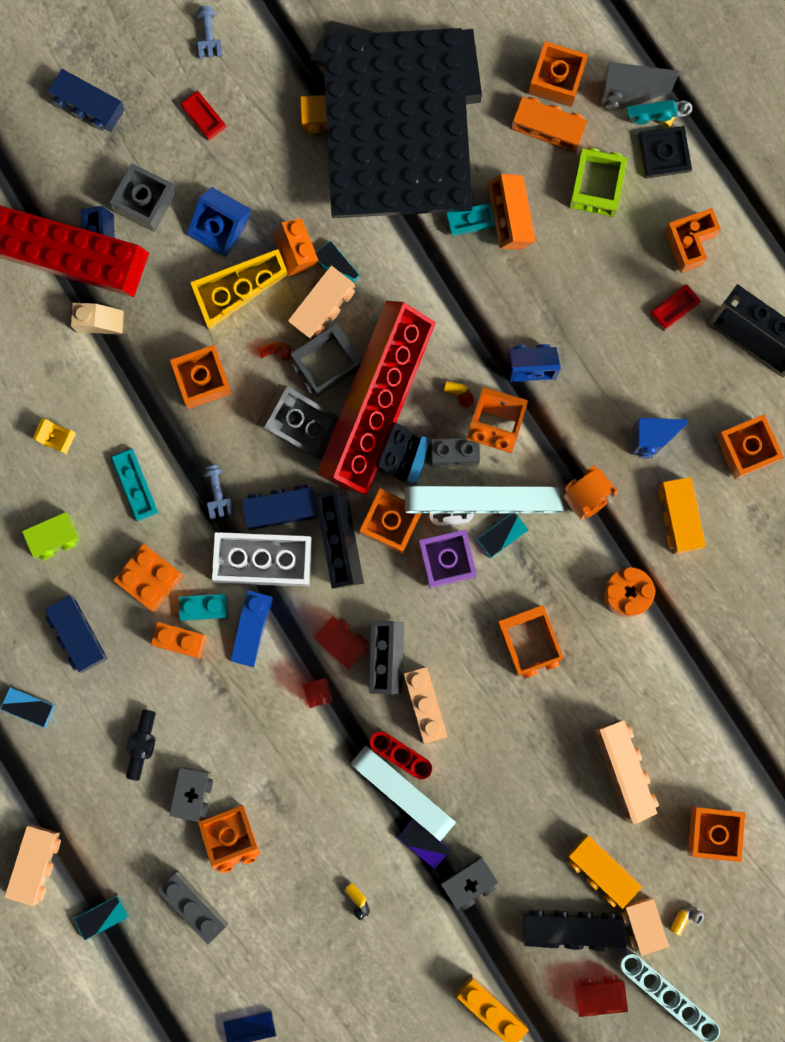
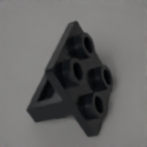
M392 422L375 464L378 467L377 472L392 475L398 480L405 482L421 438L398 423Z

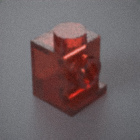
M327 678L302 684L310 708L333 702Z

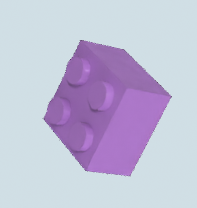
M466 529L419 540L429 589L476 579L477 573Z

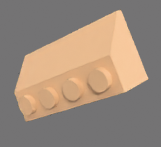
M622 720L595 729L594 732L626 822L636 824L657 814L656 807L659 805L655 794H650L647 784H650V779L646 770L641 769L639 761L642 760L638 747H633L631 738L634 735L630 724H625V721Z

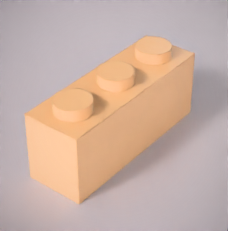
M330 266L288 322L310 340L314 339L326 331L324 326L330 319L333 321L341 311L339 307L344 301L348 302L355 293L353 289L356 286L337 269Z
M427 667L404 673L423 743L426 744L446 738V730Z
M28 825L26 827L4 898L34 906L38 904V901L43 900L46 892V887L43 885L46 877H50L54 865L51 863L53 853L56 854L61 843V840L58 839L59 832L36 825Z

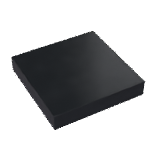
M685 126L639 132L638 137L646 179L692 171Z

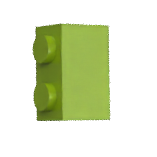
M67 512L22 531L33 558L41 559V561L54 557V552L61 549L63 551L71 550L77 546V542L82 541L71 515Z

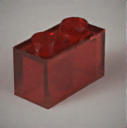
M332 616L314 636V639L350 671L369 650L365 646L368 641L359 633L354 636L348 630L350 625L343 618L339 617L336 619Z
M605 975L603 980L593 981L592 977L579 978V982L573 983L576 1013L579 1017L628 1012L625 982L622 978H618V975Z

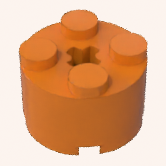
M595 465L588 468L583 473L584 477L579 481L574 479L565 486L566 491L563 494V499L581 521L584 520L585 516L587 518L591 517L609 503L606 498L610 494L614 498L618 493V489L600 468L597 469Z
M632 567L624 568L613 574L605 583L604 600L608 609L615 615L634 617L645 612L651 606L656 590L651 578L645 572ZM624 588H631L633 590V597L630 596L627 598L625 596L626 590Z

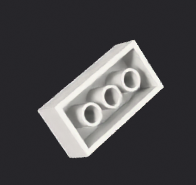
M215 532L212 581L215 583L310 587L311 536Z

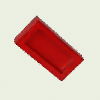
M198 90L180 103L181 108L208 141L226 128V124Z
M686 284L653 309L650 315L665 331L698 306L701 300Z

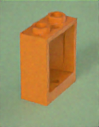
M483 387L467 440L512 453L528 400ZM481 411L514 421L515 424L512 432L478 422Z
M544 605L497 622L517 676L523 675L524 679L538 674L536 669L545 666L546 670H550L560 666L559 661L564 658ZM540 618L554 657L521 668L507 629Z

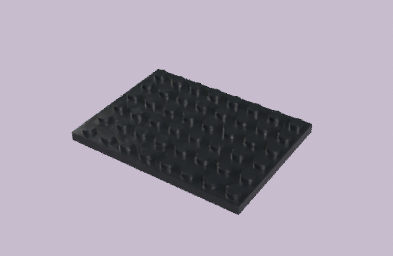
M462 28L322 35L331 217L350 218L472 211Z

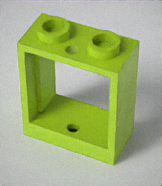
M582 148L569 208L615 217L628 157H623L622 154L617 152H610L608 154L600 152L596 148ZM586 161L619 168L613 200L579 194Z

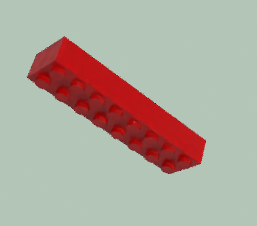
M0 206L1 259L134 298L149 256V252L141 246Z
M385 302L316 473L350 492L368 495L378 470L375 464L391 423H396L436 324L435 321L405 302Z

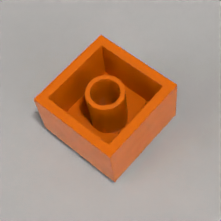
M544 41L530 84L529 94L572 107L589 54Z
M215 344L170 360L188 409L233 394Z
M765 414L724 430L716 436L734 480L784 458Z
M379 489L359 532L360 535L403 554L422 513H405L404 499Z
M143 543L114 579V582L149 610L156 612L184 575Z
M691 806L687 855L697 858L742 862L745 812Z

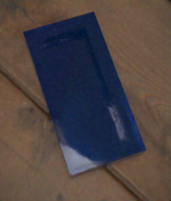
M272 1010L223 1022L227 1042H253L277 1036Z

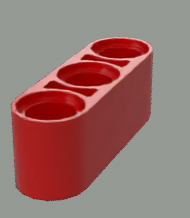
M376 732L371 736L370 746L372 750L419 780H424L431 775L432 764L422 755L385 732ZM379 735L385 736L388 740V745L384 749H377L374 745V739ZM399 748H403L408 752V758L404 762H398L394 758V753ZM420 761L426 762L428 765V772L425 775H418L415 772L414 767Z

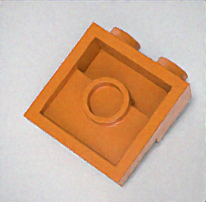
M244 805L198 822L211 867L215 872H230L234 869L233 865L243 862V864L253 863L257 860L256 856L261 855Z

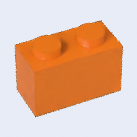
M302 218L281 222L272 235L288 276L309 272L317 263L318 258Z
M157 622L151 645L201 659L207 636Z

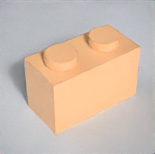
M647 897L628 903L623 908L624 912L621 913V918L624 919V926H629L632 936H629L628 940L633 951L636 950L639 955L643 956L669 947L653 898Z

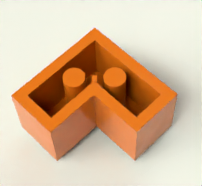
M713 208L668 223L664 232L680 274L701 267L706 261L707 256L701 242L715 238L721 230Z

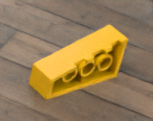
M279 249L190 283L207 327L210 330L288 274Z

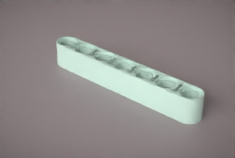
M414 486L405 488V513H560L564 511L562 487Z

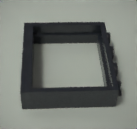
M737 284L707 325L784 378L785 370L779 368L778 365L781 361L785 363V317ZM734 300L739 302L736 307L732 305ZM718 317L724 320L720 326L715 323Z

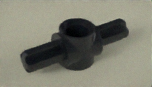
M143 709L137 731L131 732L126 748V753L131 756L126 778L129 780H140L144 761L151 758L156 742V737L151 735L156 716L154 711Z

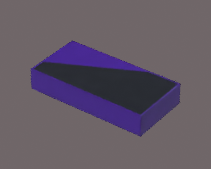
M414 819L410 821L397 837L434 869L450 851L449 848Z

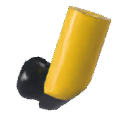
M351 883L345 888L344 892L358 906L353 910L355 917L358 920H363L365 916L368 917L370 909L365 895L354 883Z

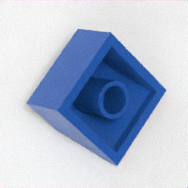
M211 187L199 197L187 235L227 257L245 229L252 209Z
M540 344L536 348L518 345L514 346L513 349H509L510 382L557 379L561 370L557 347H550V344Z
M639 418L632 427V454H638V458H653V455H656L687 425V419Z

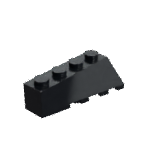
M530 909L529 913H523L524 946L559 948V945H564V948L580 950L584 949V946H589V949L602 952L608 950V947H616L618 953H627L624 919L617 917L615 912H603V916H593V912L578 911V915H568V911L554 910V914H544V910Z

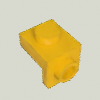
M42 418L36 428L33 440L48 448L67 454L76 433Z

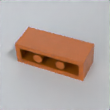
M522 97L511 130L576 153L588 120L584 119L580 114L564 112L558 106L542 104L536 98Z
M500 174L488 182L499 248L523 249L535 242L523 175Z

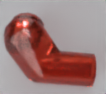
M272 341L257 348L261 358L277 354L280 355L283 361L291 359V347L279 341Z

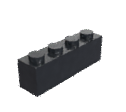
M333 490L316 494L315 500L331 588L339 589L364 584L347 491Z

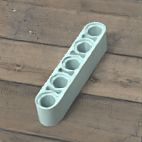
M366 745L350 763L439 841L445 837L456 823Z
M627 951V953L620 954L618 966L625 975L702 1041L714 1042L718 1039L720 1029L714 1020L636 953ZM628 958H635L636 966L631 970L625 969V961ZM648 974L655 976V982L651 986L644 985V978ZM669 990L673 991V1000L664 1002L663 994ZM692 1007V1016L687 1019L683 1018V1009ZM707 1023L711 1024V1032L707 1035H702V1026Z

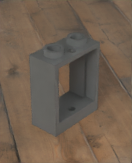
M338 323L290 354L293 360L290 362V365L296 374L301 373L306 379L303 381V384L310 394L314 392L317 397L358 371L362 362V358ZM334 339L351 365L318 386L301 360Z

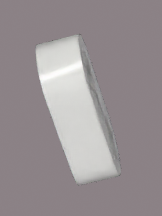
M430 513L429 519L436 527L455 526L469 523L474 513L467 514L466 519H462L461 515L453 516V513H450V517H444L443 522H438V519L433 518V515L437 513Z

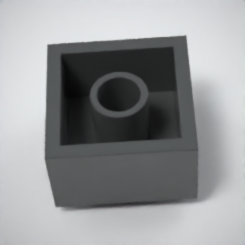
M131 163L111 199L110 205L115 213L155 232L172 202L176 190L173 183Z

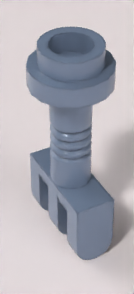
M201 6L197 12V18L203 22L205 41L198 42L200 59L205 58L204 49H208L209 58L214 57L213 48H217L218 57L223 56L221 40H214L212 34L211 19L215 17V11L212 10V6Z
M219 465L205 467V472H203L204 477H209L213 491L214 502L207 503L210 519L216 518L214 511L216 508H218L219 516L224 517L223 507L227 506L229 515L234 514L231 498L223 499L222 490H220L221 486L218 475L223 472L222 469H219Z

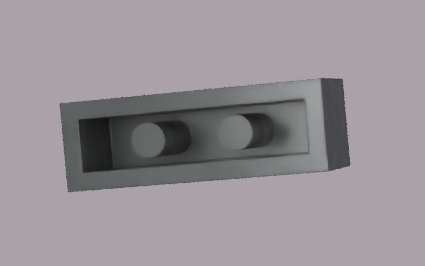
M371 621L369 693L402 694L404 622Z
M179 871L157 890L207 944L213 941L227 927L228 922Z

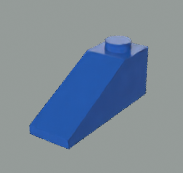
M247 591L231 662L250 667L255 666L273 601L271 596Z

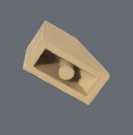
M72 303L71 326L76 333L123 334V310L99 304Z

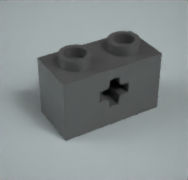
M467 438L432 439V467L479 466L480 444L467 440Z
M184 767L179 769L169 816L195 822L201 821V817H206L208 803H205L206 793H211L213 779H210L211 773ZM193 788H195V793L198 794V798L193 799V801H190L191 797L187 796V792L192 791Z
M482 856L441 882L442 887L457 910L461 907L463 910L469 908L475 903L474 899L481 894L484 897L496 890L495 885L498 884ZM467 879L477 881L474 884V890L471 891L470 888L464 889L467 885Z

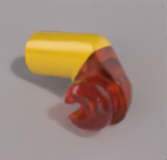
M446 381L444 392L455 394L463 408H469L473 405L474 397L467 385Z

